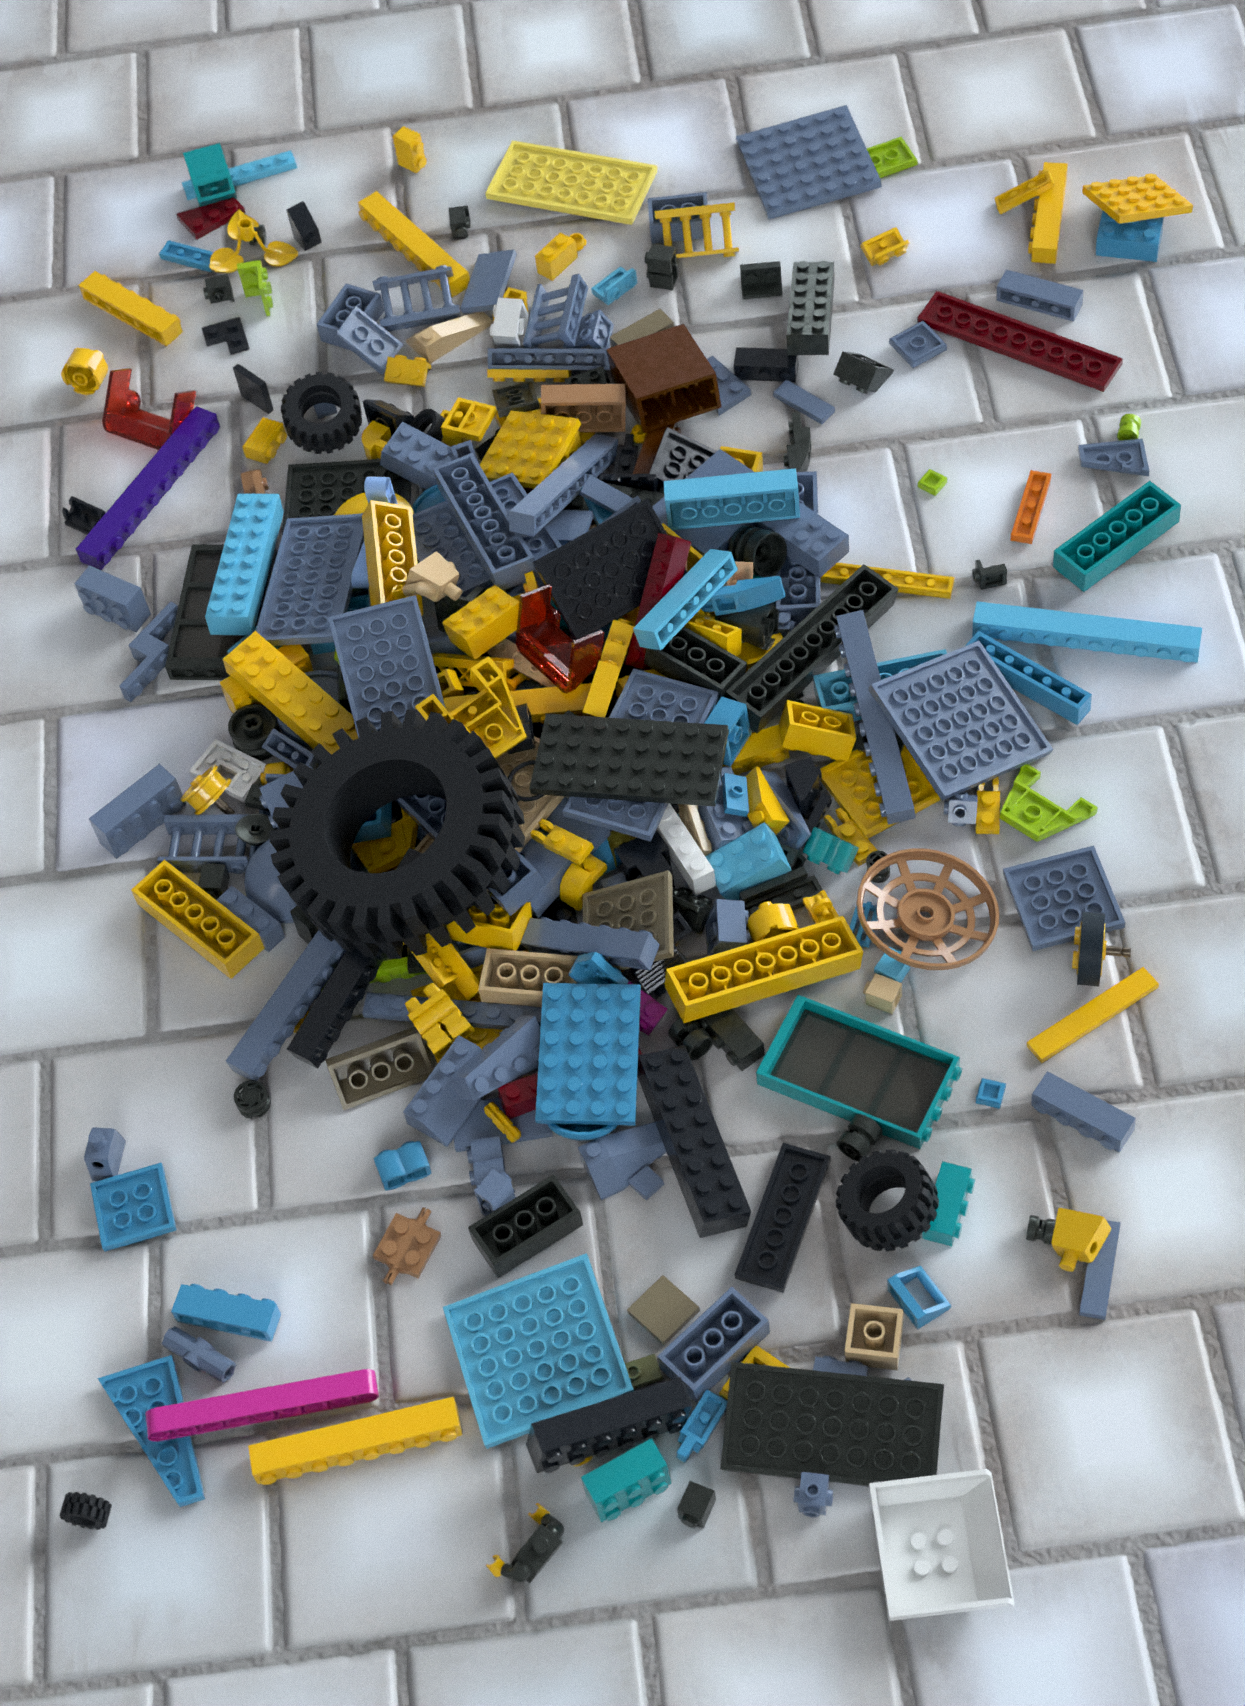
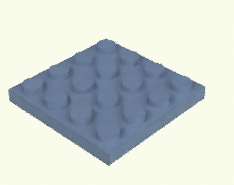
M1094 845L1003 868V876L1032 951L1074 941L1075 926L1080 927L1083 912L1105 913V933L1125 928L1126 922Z

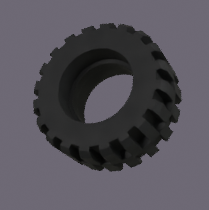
M316 372V375L307 374L304 375L305 378L303 379L298 378L294 381L295 385H290L286 390L287 394L283 395L281 405L282 419L290 440H293L297 447L301 448L303 446L304 451L311 452L313 450L315 454H322L324 451H327V454L333 453L335 449H338V451L343 449L344 444L347 443L349 445L353 441V436L358 435L359 427L362 425L360 402L353 385L350 382H346L342 376L338 375L335 377V374L327 372V374ZM319 403H331L340 408L338 414L333 419L324 423H313L303 418L309 408Z
M889 1149L885 1153H882L881 1150L875 1151L869 1157L867 1155L861 1157L859 1163H853L849 1167L850 1171L848 1174L844 1173L840 1180L842 1185H838L836 1192L838 1196L836 1198V1208L839 1210L838 1214L845 1226L861 1245L866 1248L871 1247L872 1250L882 1251L883 1248L886 1251H895L896 1247L903 1249L908 1247V1243L911 1241H918L921 1238L920 1235L929 1230L931 1227L930 1221L934 1222L937 1215L935 1209L939 1207L938 1191L924 1166L914 1156H910L904 1151H898L897 1153L895 1150ZM892 1188H906L902 1199L893 1208L881 1213L869 1212L873 1201L882 1192Z

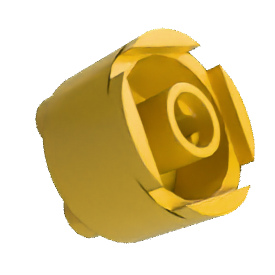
M74 348L61 371L64 383L67 386L70 384L74 387L73 391L79 394H94L100 388L108 373V365L103 358V353L99 350Z
M761 903L758 906V910L748 917L747 922L753 943L799 929L789 904Z

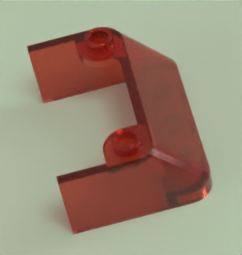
M132 369L111 370L102 418L103 428L108 433L159 450L193 410L196 391L176 392L174 394L171 418L167 419L140 409L141 398L139 394L129 389Z
M547 584L520 595L516 646L522 656L557 688L567 694L576 690L595 669L599 661H601L604 632L600 630L573 641L559 628L561 616L559 611L550 605L552 586Z

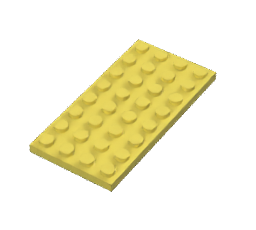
M512 140L485 195L486 199L632 225L658 170L657 165Z

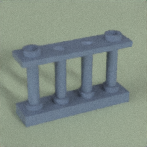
M441 265L433 270L390 278L382 276L372 281L374 290H381L385 316L384 319H379L380 325L388 332L461 317L459 304L455 305L452 303L447 278L453 277L452 267ZM440 279L444 306L435 309L432 306L428 281ZM420 283L425 309L415 313L412 309L408 285ZM400 286L405 313L395 316L392 311L389 288Z
M579 273L572 275L569 287L546 292L541 283L537 284L523 339L525 348H538L539 344L559 339L564 342L567 348L575 347L588 292V286ZM567 296L565 302L548 306L550 300ZM563 311L561 317L545 320L546 315ZM560 325L557 332L541 335L543 329Z
M250 814L165 815L164 824L168 834L172 836L168 857H157L158 864L166 860L181 873H201L202 864H222L226 866L228 873H245L249 863L248 857L244 856L246 842L238 837L235 856H222L225 835H236L235 826L237 822ZM182 835H194L190 857H177ZM204 835H216L212 857H200Z

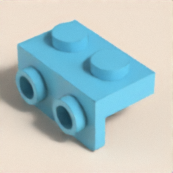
M620 266L591 288L592 294L607 305H610L637 284L636 270L631 268L629 271H626Z

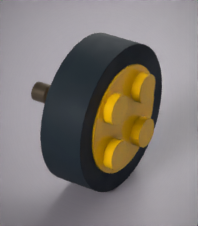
M1083 912L1080 927L1075 926L1074 945H1079L1078 951H1073L1072 969H1077V985L1099 987L1105 955H1122L1123 957H1130L1131 955L1130 947L1122 948L1106 945L1107 941L1104 940L1105 913Z

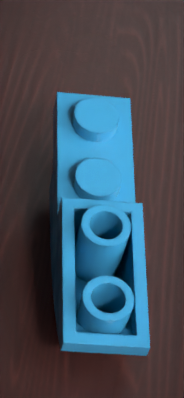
M781 577L737 580L736 585L722 586L701 609L703 612L714 611L717 616L746 611L775 602L785 597Z

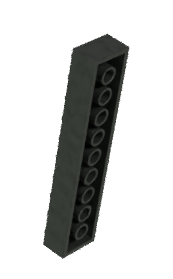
M863 564L726 690L724 697L746 704L750 729L758 733L784 709L787 700L792 701L813 681V675L821 674L841 655L839 645L842 644L841 638H836L834 625H838L836 616L863 610L867 628L869 629L894 605L898 588Z

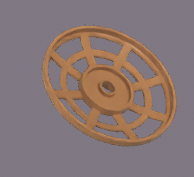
M912 848L899 850L884 856L867 870L857 892V913L867 936L889 957L914 968L949 970L973 962L989 948L999 925L998 903L993 890L983 876L965 861L937 850ZM926 860L943 864L944 867L939 876L927 873L910 874L906 861ZM897 863L901 876L890 881L883 890L871 883L873 877L881 870ZM955 869L967 877L979 889L981 894L968 899L959 887L948 881L952 870ZM914 881L935 883L933 890L916 889ZM904 884L908 893L901 900L889 895L894 888ZM946 888L952 892L960 902L952 905L942 895L943 889ZM866 890L878 898L876 905L878 921H866L863 899ZM884 902L897 909V919L885 920L883 912ZM984 902L988 906L990 916L988 933L974 931L975 913L973 907ZM966 911L967 928L953 924L956 913ZM920 912H928L931 917L925 918ZM902 928L910 935L907 943L897 938L890 929ZM872 930H883L893 943L903 949L901 954L885 945ZM949 932L962 936L957 943L948 948L942 940ZM969 939L984 942L973 955L957 961L951 954L962 948ZM919 940L932 941L937 950H923L915 947ZM912 953L927 957L942 956L946 963L921 962L911 959L910 956Z

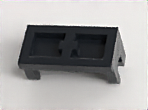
M71 496L69 499L70 510L68 511L64 507L62 509L65 525L86 535L105 514L104 510L74 496Z

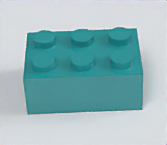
M652 1438L581 1477L586 1496L601 1523L606 1520L612 1521L616 1519L625 1509L641 1505L645 1498L652 1494L658 1495L663 1493L672 1484L667 1463Z

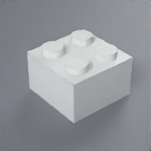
M498 298L497 305H494L493 308L494 324L490 325V336L493 337L494 344L497 348H524L523 339L529 314L522 299Z

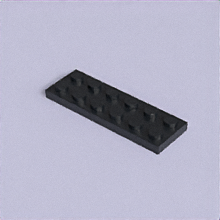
M782 1143L735 1271V1279L784 1293L830 1165L831 1156Z

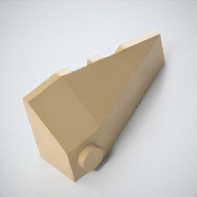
M483 311L474 312L422 329L406 339V343L431 364L490 327L491 324H494V321Z

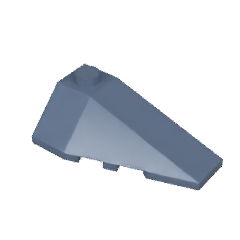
M655 1122L612 1133L578 1147L581 1162L601 1200L625 1190L629 1186V1180L646 1165L649 1166L654 1160L661 1158L666 1153Z

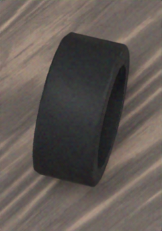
M425 409L414 417L410 426L424 433L426 428L432 423L426 434L441 441L443 439L441 426L445 418L432 409Z

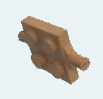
M422 1207L417 1219H409L398 1213L393 1217L373 1254L375 1260L384 1263L389 1268L383 1279V1282L386 1284L389 1283L392 1286L398 1273L409 1274L419 1279L441 1238V1232L425 1224L432 1213L429 1209L426 1210L425 1207Z

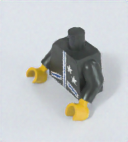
M540 1503L535 1504L538 1506L535 1513H528L540 1526L519 1550L511 1564H505L499 1555L493 1556L494 1563L486 1564V1567L495 1577L502 1575L516 1582H524L526 1580L531 1583L563 1544L559 1538L564 1533V1526Z

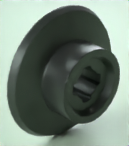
M265 814L247 815L241 818L235 826L236 835L242 841L252 846L262 845L270 839V831L276 830V828L272 827L268 816Z

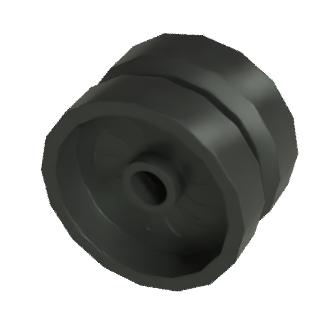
M259 704L246 705L238 709L228 722V731L234 748L259 761H264L273 756V754L263 749L262 746L273 728L281 732L276 716L264 705Z

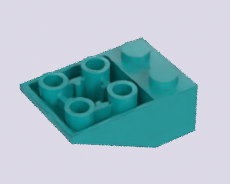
M220 143L183 153L199 207L233 197L237 199Z

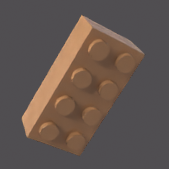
M625 384L541 385V414L578 418L581 422L578 429L579 432H626Z

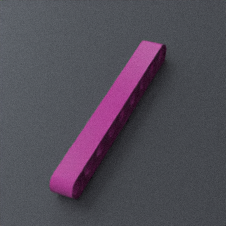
M362 1369L152 1408L145 1413L147 1436L150 1441H164L373 1402L379 1398L376 1373L372 1369Z

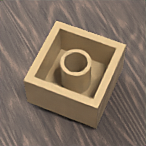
M851 1303L845 1344V1362L854 1360L868 1367L898 1371L904 1323L903 1309Z

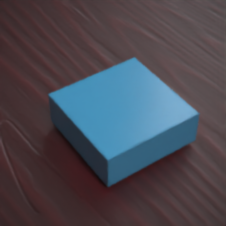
M982 1078L976 1097V1104L1000 1109L1006 1083Z

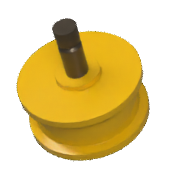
M215 764L202 775H197L180 799L182 802L187 801L195 809V815H200L212 804L216 805L224 814L235 813L220 798L232 780L230 778L225 779L217 771L218 767Z

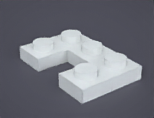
M215 739L189 770L191 777L195 778L199 774L202 775L215 764L218 767V772L223 769L235 775L225 790L226 794L245 802L251 785L260 784V773L264 772L266 764Z

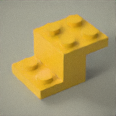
M458 397L450 411L443 409L440 414L445 418L441 426L443 434L441 442L450 447L469 440L471 442L472 440L480 442L497 413L496 406Z

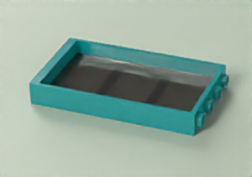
M797 995L756 1072L757 1085L851 1122L856 1114L865 1115L880 1126L882 1135L921 1149L923 1142L929 1141L933 1131L931 1126L934 1121H939L943 1110L941 1106L944 1101L948 1102L953 1090L951 1086L954 1081L957 1082L959 1080L962 1068L960 1067V1057Z

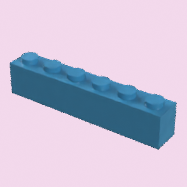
M978 631L965 645L980 641L1012 689L1077 726L1090 712L1091 693L984 633Z

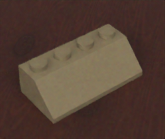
M415 1026L325 1059L343 1111L422 1082L433 1071L421 1036Z

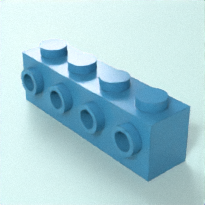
M181 1284L171 1310L176 1321L180 1323L270 1342L273 1340L281 1317L277 1304L270 1299L256 1300L246 1294L232 1295L222 1289L208 1290L198 1284H190V1286Z

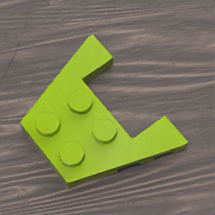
M1025 764L1020 767V772L1016 776L1011 792H1009L1002 807L999 819L1034 841L1039 842L1095 816L1098 807L1080 797L1068 810L1061 808L1030 788L1040 779L1041 772L1029 764Z

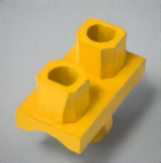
M825 890L820 891L814 896L803 898V903L815 924L839 917Z

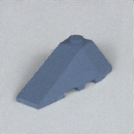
M761 770L790 820L776 834L777 839L786 846L799 850L811 836V833L789 788L776 772Z

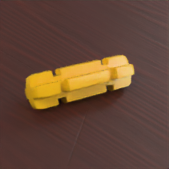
M490 1102L484 1107L485 1114L489 1119H492V1122L503 1134H506V1138L510 1142L514 1143L521 1138L520 1130L513 1126L511 1120L499 1110V1107L494 1102Z

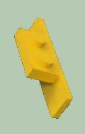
M426 934L427 953L418 956L413 953L415 958L439 989L454 982L467 1000L472 999L479 992L480 982L451 943L441 947L430 934Z

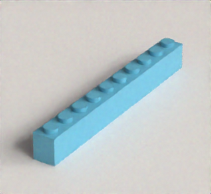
M978 601L976 602L972 636L980 631L991 638L1004 641H1019L1198 663L1202 627Z

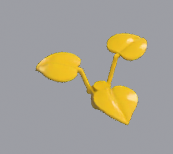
M238 209L231 218L227 228L228 236L233 240H238L236 251L234 252L231 248L217 249L211 255L209 268L218 273L237 271V264L244 262L243 257L238 255L241 241L249 242L253 237L256 238L262 250L266 252L264 260L271 266H284L294 260L299 254L293 246L282 241H272L268 244V248H266L259 238L258 232L254 231V227L259 226L258 222Z

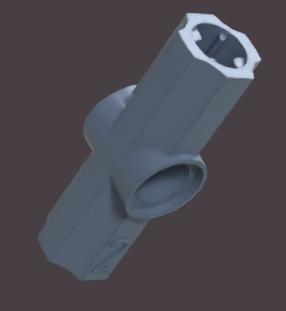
M176 1326L171 1329L169 1328L165 1333L162 1345L180 1356L194 1370L199 1372L203 1370L222 1383L230 1380L236 1367L235 1362L217 1352L206 1340L200 1337L194 1338Z

